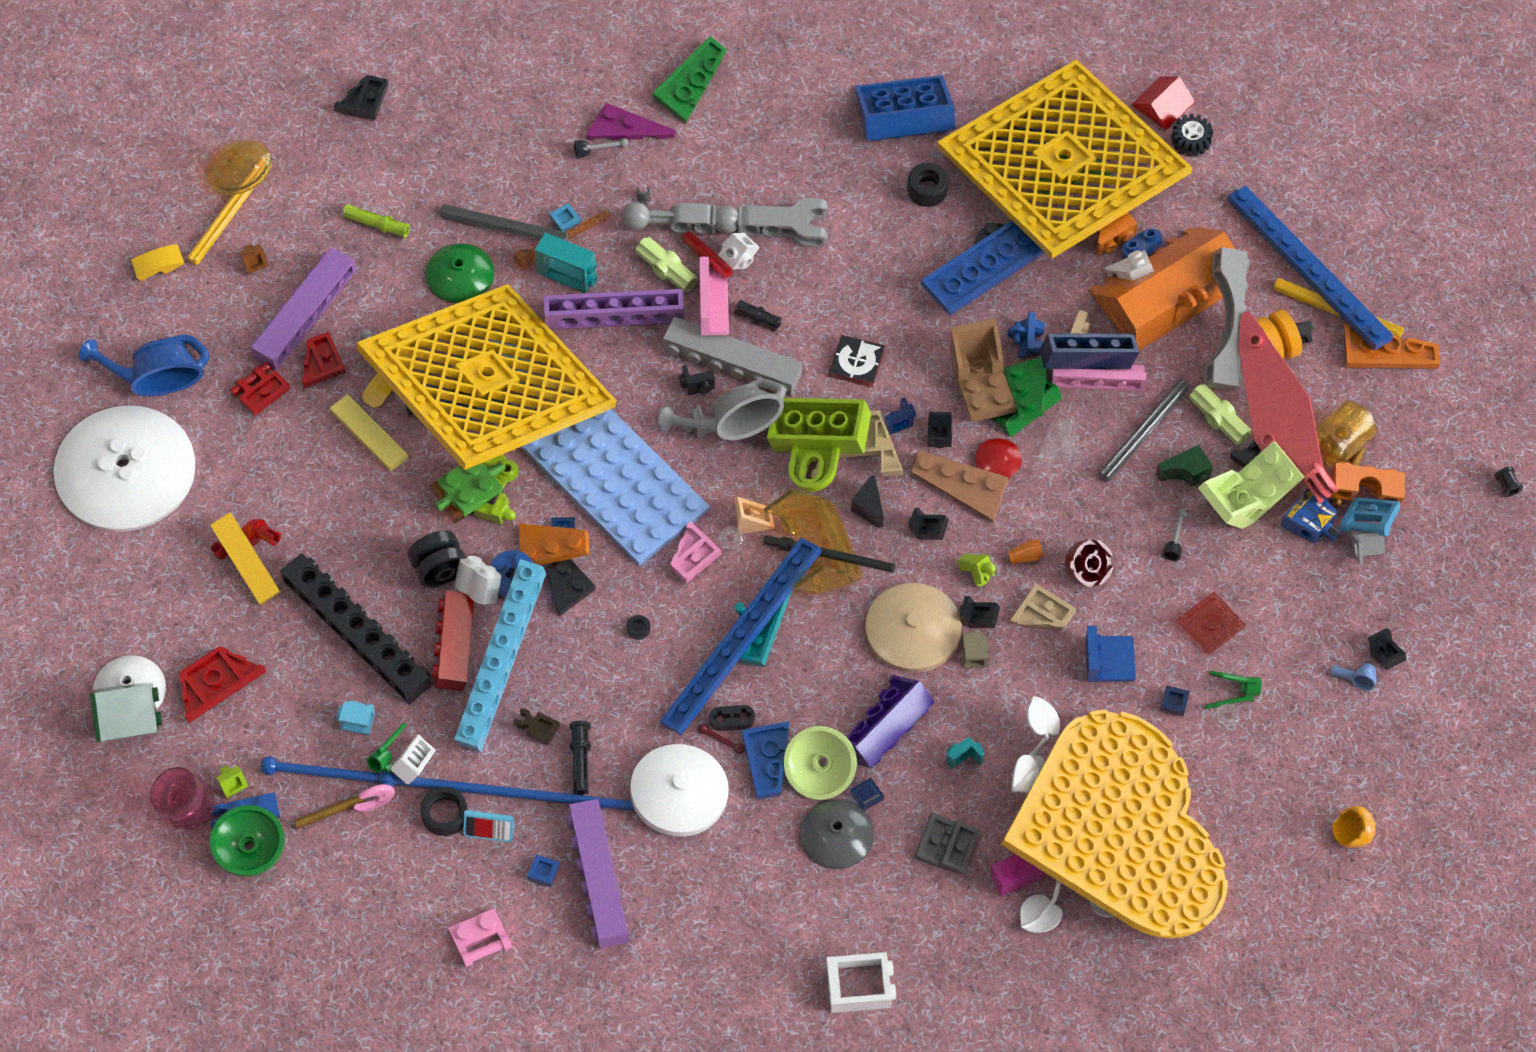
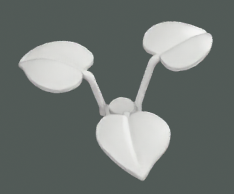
M1036 696L1031 697L1027 708V721L1033 732L1043 735V739L1029 755H1023L1018 758L1012 776V792L1028 794L1045 762L1041 756L1036 754L1047 742L1049 735L1055 736L1060 730V720L1055 709L1047 701Z
M1056 880V887L1051 901L1044 895H1033L1024 901L1020 910L1021 928L1023 930L1042 933L1054 929L1060 923L1063 912L1059 906L1054 904L1057 901L1061 882ZM1091 902V908L1096 914L1102 917H1114Z

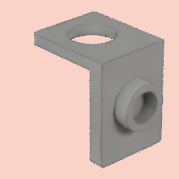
M1370 532L1351 534L1353 557L1359 564H1363V556L1385 554L1384 536Z

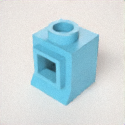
M354 701L344 702L343 707L339 706L336 715L340 729L369 735L375 717L374 705H365Z

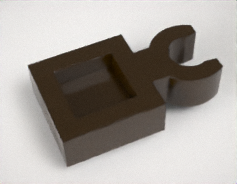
M525 708L520 709V715L526 717V719L523 721L514 719V725L517 728H528L526 731L527 736L545 745H549L560 727L558 721L540 712L533 717L529 710Z

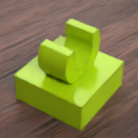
M228 765L218 769L221 775L217 776L216 779L227 799L248 787L238 765L231 769Z

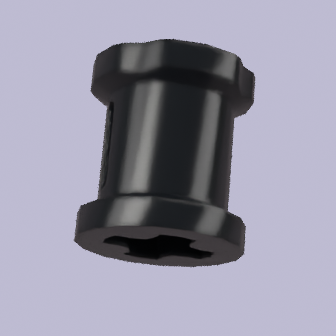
M1513 466L1502 468L1494 475L1504 490V497L1516 495L1523 490L1522 483L1518 482L1514 474L1515 469Z

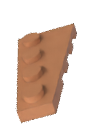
M920 450L912 469L914 476L936 489H940L951 498L962 502L968 508L982 514L994 523L1009 481L1008 477Z

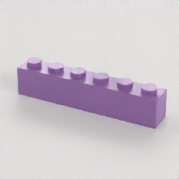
M332 247L327 253H324L320 257L317 266L307 273L305 281L301 286L294 289L289 301L282 304L277 316L267 323L265 331L261 336L254 339L251 345L253 358L262 364L267 362L271 369L277 371L356 272L354 259Z
M594 799L570 804V814H566L568 828H573L575 836H571L573 851L578 850L580 858L576 859L578 873H583L585 879L580 882L583 896L588 895L590 902L585 904L587 916L594 920L595 926H590L593 941L598 940L599 948L629 943L628 930L599 800Z

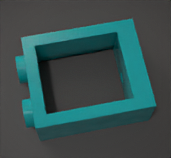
M546 232L544 233L535 249L537 274L587 293L590 286L594 287L598 279L595 252Z

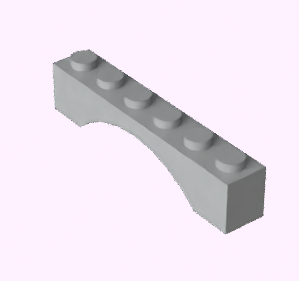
M1221 247L1213 252L1211 275L1218 284L1223 297L1225 328L1218 349L1205 364L1204 384L1209 388L1232 390L1238 387L1242 380L1238 344L1241 314L1246 311L1244 300L1248 290V283L1246 281V272L1249 269L1248 251Z

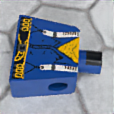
M1309 488L1283 515L1281 523L1283 528L1312 543H1316L1322 535L1334 542L1341 534V530L1333 525L1337 515L1336 509L1325 498L1322 503H1319Z

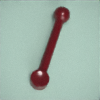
M706 724L699 726L701 733H707L729 745L738 754L743 752L744 746L741 743L735 744L708 729Z

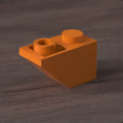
M1129 212L1100 229L1096 252L1098 256L1104 253H1111L1119 244L1127 242L1136 236L1138 223Z

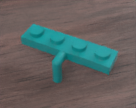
M791 593L742 655L740 660L743 664L765 667ZM738 602L734 606L740 617L746 609L744 604Z

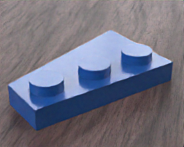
M789 721L742 730L757 800L781 795Z

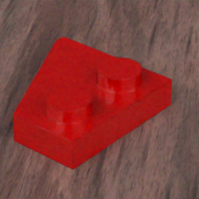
M329 331L307 339L304 376L302 377L304 388L346 373Z

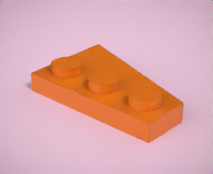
M519 523L520 552L528 555L534 564L537 565L590 555L589 533L583 529Z

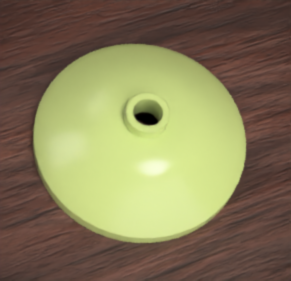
M814 726L807 728L794 736L787 746L784 756L786 777L797 792L808 798L825 800L841 794L851 784L856 773L857 758L851 742L844 734L831 727ZM822 757L827 759L826 766L820 764Z

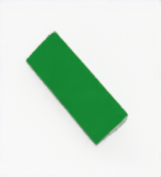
M1049 381L1045 384L1044 412L1062 399L1058 386ZM1017 410L1016 413L992 418L1010 437L1036 419L1033 418L1020 422Z

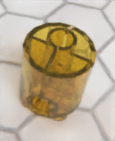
M1346 400L1316 426L1320 453L1324 456L1327 465L1332 468L1336 463L1347 462L1376 436L1377 428L1371 412L1354 401Z

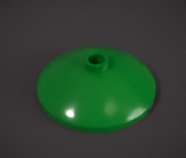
M466 243L450 244L439 249L432 255L426 266L428 287L438 298L450 303H460L486 293L494 279V266L488 254L481 248Z
M254 805L239 806L227 811L217 820L210 835V848L217 864L226 872L241 877L256 876L269 870L279 860L285 844L284 831L278 818L267 809ZM247 844L254 845L250 850L245 849Z

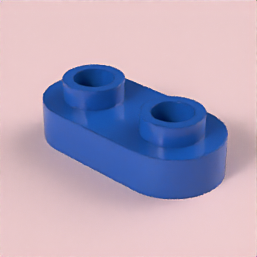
M1150 228L1125 242L1121 248L1123 258H1128V255L1134 251L1139 250L1142 252L1145 250L1147 255L1159 249L1163 245L1161 231Z

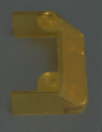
M790 489L764 508L765 513L779 516L783 530L796 535L798 539L803 538L819 547L855 555L839 513L834 504L828 499ZM818 556L810 567L811 572L794 584V587L801 591L819 595L854 584L862 579L863 573L859 565Z

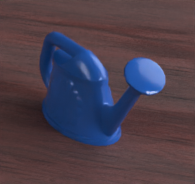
M184 334L160 340H151L143 344L133 354L134 365L132 368L122 367L103 356L98 351V343L94 339L86 341L81 346L78 358L82 362L89 360L97 361L131 384V390L135 394L161 396L184 390L197 383L203 377L204 371L202 368L209 361V352L197 338ZM184 344L191 345L200 354V358L196 362L186 350Z

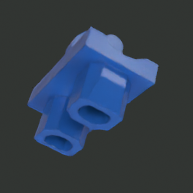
M1028 312L1026 319L1021 320V322L1016 321L1014 326L1007 330V336L1013 339L1014 344H1019L1018 358L1025 359L1029 354L1040 355L1039 350L1043 341L1035 340L1034 336L1041 337L1044 334L1045 323L1035 319L1036 313Z

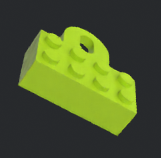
M782 399L784 401L783 411L778 419L769 426L767 439L774 452L791 453L789 475L793 484L798 489L805 492H816L824 489L833 481L836 475L840 454H864L871 412L865 399ZM813 461H818L817 475L813 479H806L808 465Z

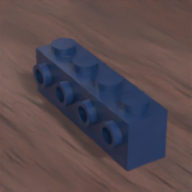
M1048 333L1039 350L1044 369H1131L1139 354L1134 334Z

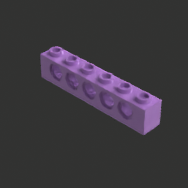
M682 289L544 296L545 324L550 329L671 324L674 316L684 320Z

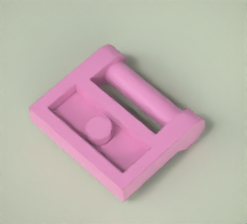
M495 909L486 911L448 928L465 967L473 965L472 962L501 949L506 951L512 948ZM495 936L499 938V940L469 953L466 950Z

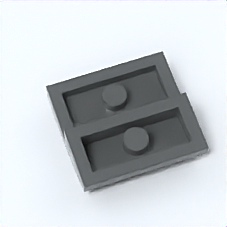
M932 812L929 815L914 858L951 872L963 874L980 830L959 820L954 823Z

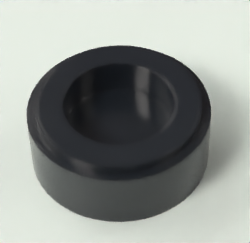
M635 615L628 620L627 633L631 638L642 640L650 634V621L645 616Z

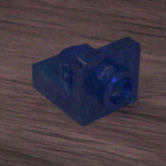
M905 397L900 399V411H893L884 417L889 435L913 427L916 412L911 403L908 404Z

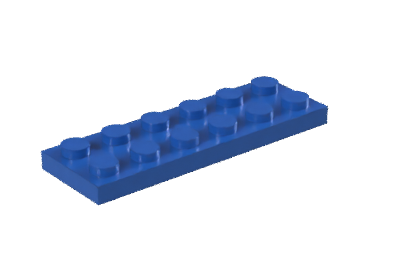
M1010 221L923 278L921 285L942 309L951 316L1045 252L1013 221Z

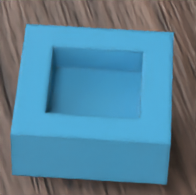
M569 203L549 213L551 221L559 231L567 232L581 224V218Z

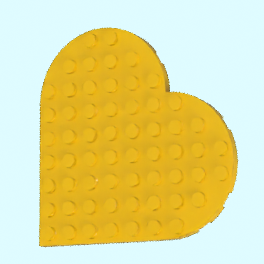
M1097 710L1089 712L1088 715L1080 718L1077 717L1070 722L1056 740L1001 845L1132 928L1155 937L1181 938L1199 932L1220 912L1227 894L1228 882L1225 880L1223 870L1225 864L1219 849L1214 848L1208 839L1209 834L1204 828L1186 814L1191 796V788H1188L1187 781L1189 774L1182 757H1178L1173 750V743L1149 722L1125 712L1117 714L1109 713L1107 710Z

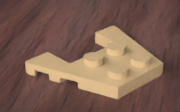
M880 410L870 411L871 418L864 454H840L839 458L881 455L882 476L903 475L901 463ZM818 461L815 466V469L812 470V479L817 475L819 465Z

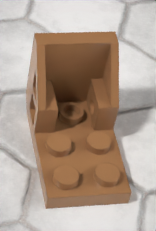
M996 319L950 327L952 370L970 421L1016 413V405L1004 375V360Z

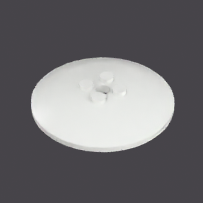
M142 406L112 407L85 418L62 441L54 462V482L64 506L82 522L107 531L137 530L164 519L182 503L191 488L195 474V455L185 431L167 415ZM121 459L129 460L128 465L124 467L117 466V463Z

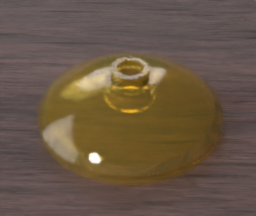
M237 140L228 143L220 148L210 159L206 169L207 180L215 191L222 194L236 195L247 192L258 186L267 177L272 165L271 154L265 145L255 140Z

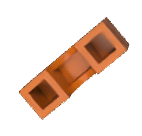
M1348 462L1336 463L1330 471V478L1338 490L1334 492L1329 488L1332 493L1329 498L1352 501L1359 492V486L1371 489L1375 499L1399 501V504H1401L1405 498V473L1397 472L1395 469L1383 470L1369 465L1356 466Z

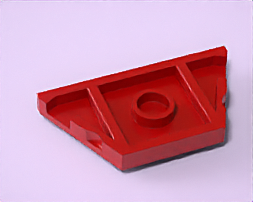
M218 646L179 672L187 722L191 723L266 672L265 667L261 664L256 665L247 661L246 657L233 654L230 650Z

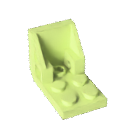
M1273 441L1240 472L1228 471L1205 481L1198 489L1225 523L1244 529L1256 522L1305 477L1277 442Z

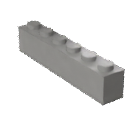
M675 316L663 338L664 350L673 356L680 355L688 358L692 363H702L714 371H724L736 379L743 378L751 382L757 379H768L780 383L784 386L786 394L792 396L802 375V362L727 335L701 336V326Z

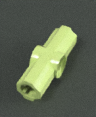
M650 237L643 238L639 242L636 254L652 266L654 273L662 280L668 279L678 289H682L683 293H689L694 289L698 282V277L682 265L680 258L673 251L664 250Z
M1200 384L1190 394L1189 399L1205 414L1207 422L1214 429H1220L1236 445H1241L1251 435L1252 430L1236 415V411L1231 403L1225 399L1221 401L1205 384Z

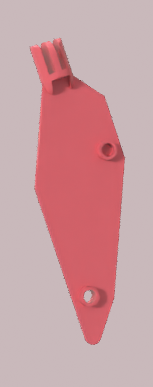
M1244 311L1241 314L1238 346L1254 440L1261 451L1273 441L1277 442L1305 478L1301 481L1305 482L1317 501L1322 503L1324 498L1320 492L1328 498L1332 495L1329 488L1334 492L1338 488L1323 468L1310 396L1252 313ZM1257 338H1259L1258 343H1257V344H1254V343H1255V340H1256Z

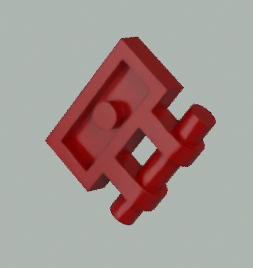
M267 362L260 367H254L251 370L252 373L244 379H238L235 382L236 385L229 389L234 397L241 392L243 393L239 396V400L254 416L290 390V384L276 370L268 375L266 374L271 370ZM256 380H259L257 384H255L253 387H250L252 383H254Z

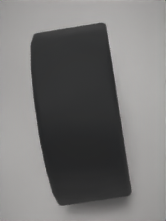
M439 787L432 789L425 795L421 802L420 811L424 826L431 833L438 836H449L456 834L464 827V812L468 808L464 796L458 790L451 787ZM443 799L454 801L459 808L458 816L448 823L434 821L430 816V808L435 802Z

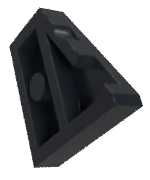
M571 559L554 562L547 567L557 612L560 616L596 590L593 582Z

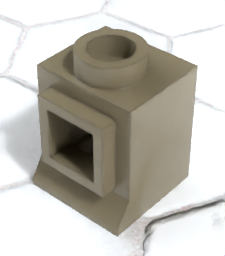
M971 630L963 633L964 668L989 667L987 636H984V632Z

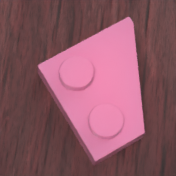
M690 521L686 526L683 539L679 542L677 553L674 554L670 567L687 584L721 556L722 553Z

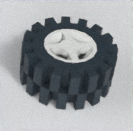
M1185 114L1182 116V120L1178 118L1173 125L1171 142L1172 145L1175 144V150L1180 149V154L1182 155L1184 152H1187L1189 157H1191V153H1194V157L1198 156L1199 151L1201 154H1204L1205 150L1210 148L1213 136L1211 123L1207 124L1208 119L1204 118L1201 120V115H1197V118H1194V114H1190L1189 118Z

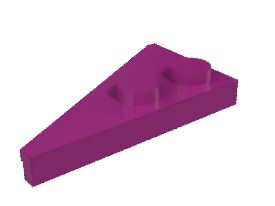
M605 102L586 138L589 141H594V138L642 140L643 137H658V139L674 138L676 130Z

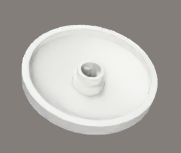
M671 744L649 752L640 760L632 775L630 797L637 815L652 829L670 836H691L707 830L719 820L727 803L728 781L720 764L707 752L690 745Z

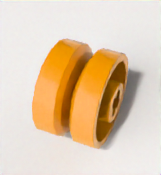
M1279 309L1268 314V318L1262 316L1256 319L1283 359L1290 360L1301 355V337L1294 320L1286 310ZM1257 338V339L1255 340V343H1254V344H1257V343H1258L1259 338Z

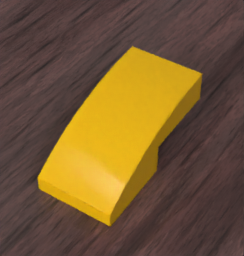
M177 244L157 248L131 259L136 277L140 281L160 271L167 274L184 265Z

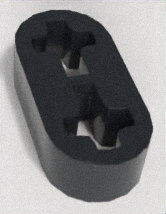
M748 705L717 707L711 710L709 714L710 726L716 731L748 729L755 722V712ZM741 713H746L747 721H742ZM717 715H722L723 723H718V720H716Z

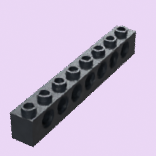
M301 553L280 570L282 581L409 705L431 687L429 678L431 675L428 670L422 665L419 667L407 650L402 651L398 647L396 639L391 634L386 635L382 631L381 625L375 619H369L364 608L358 603L354 604L350 600L349 594L343 588L339 589L336 587L333 578L328 573L323 574L314 559L311 557L307 558ZM308 579H314L311 583L305 582ZM324 594L330 595L327 598H321V596ZM341 609L346 610L344 613L341 614L336 613L338 610ZM355 625H362L359 629L352 628ZM372 640L378 641L374 645L368 644V642ZM386 656H394L391 660H384ZM404 671L410 672L407 676L400 675Z

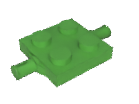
M500 461L489 469L481 463L466 470L459 465L437 479V485L442 489L445 497L434 503L436 509L441 512V510L452 505L465 517L498 496L499 493H503V487L495 479V476L506 470L504 464Z

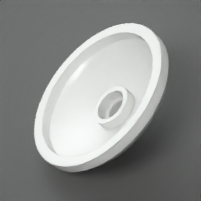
M123 656L112 660L100 670L94 681L93 690L153 682V686L158 687L159 701L156 702V709H158L165 697L166 681L160 668L151 660L141 656ZM125 680H131L129 684H123Z

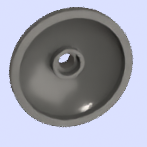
M834 799L817 804L806 814L801 824L800 839L804 851L814 862L827 868L844 869L856 865L867 856L873 844L874 828L868 814L861 807L850 801ZM840 825L842 828L835 830L833 826Z

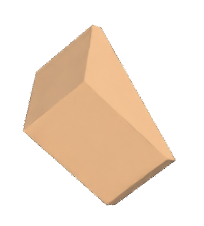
M740 497L734 499V515L738 534L775 528L771 507Z

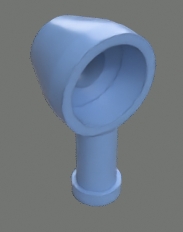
M1369 663L1362 664L1356 671L1338 667V665H1333L1331 670V676L1351 680L1357 688L1370 691L1375 687L1377 680L1376 668Z

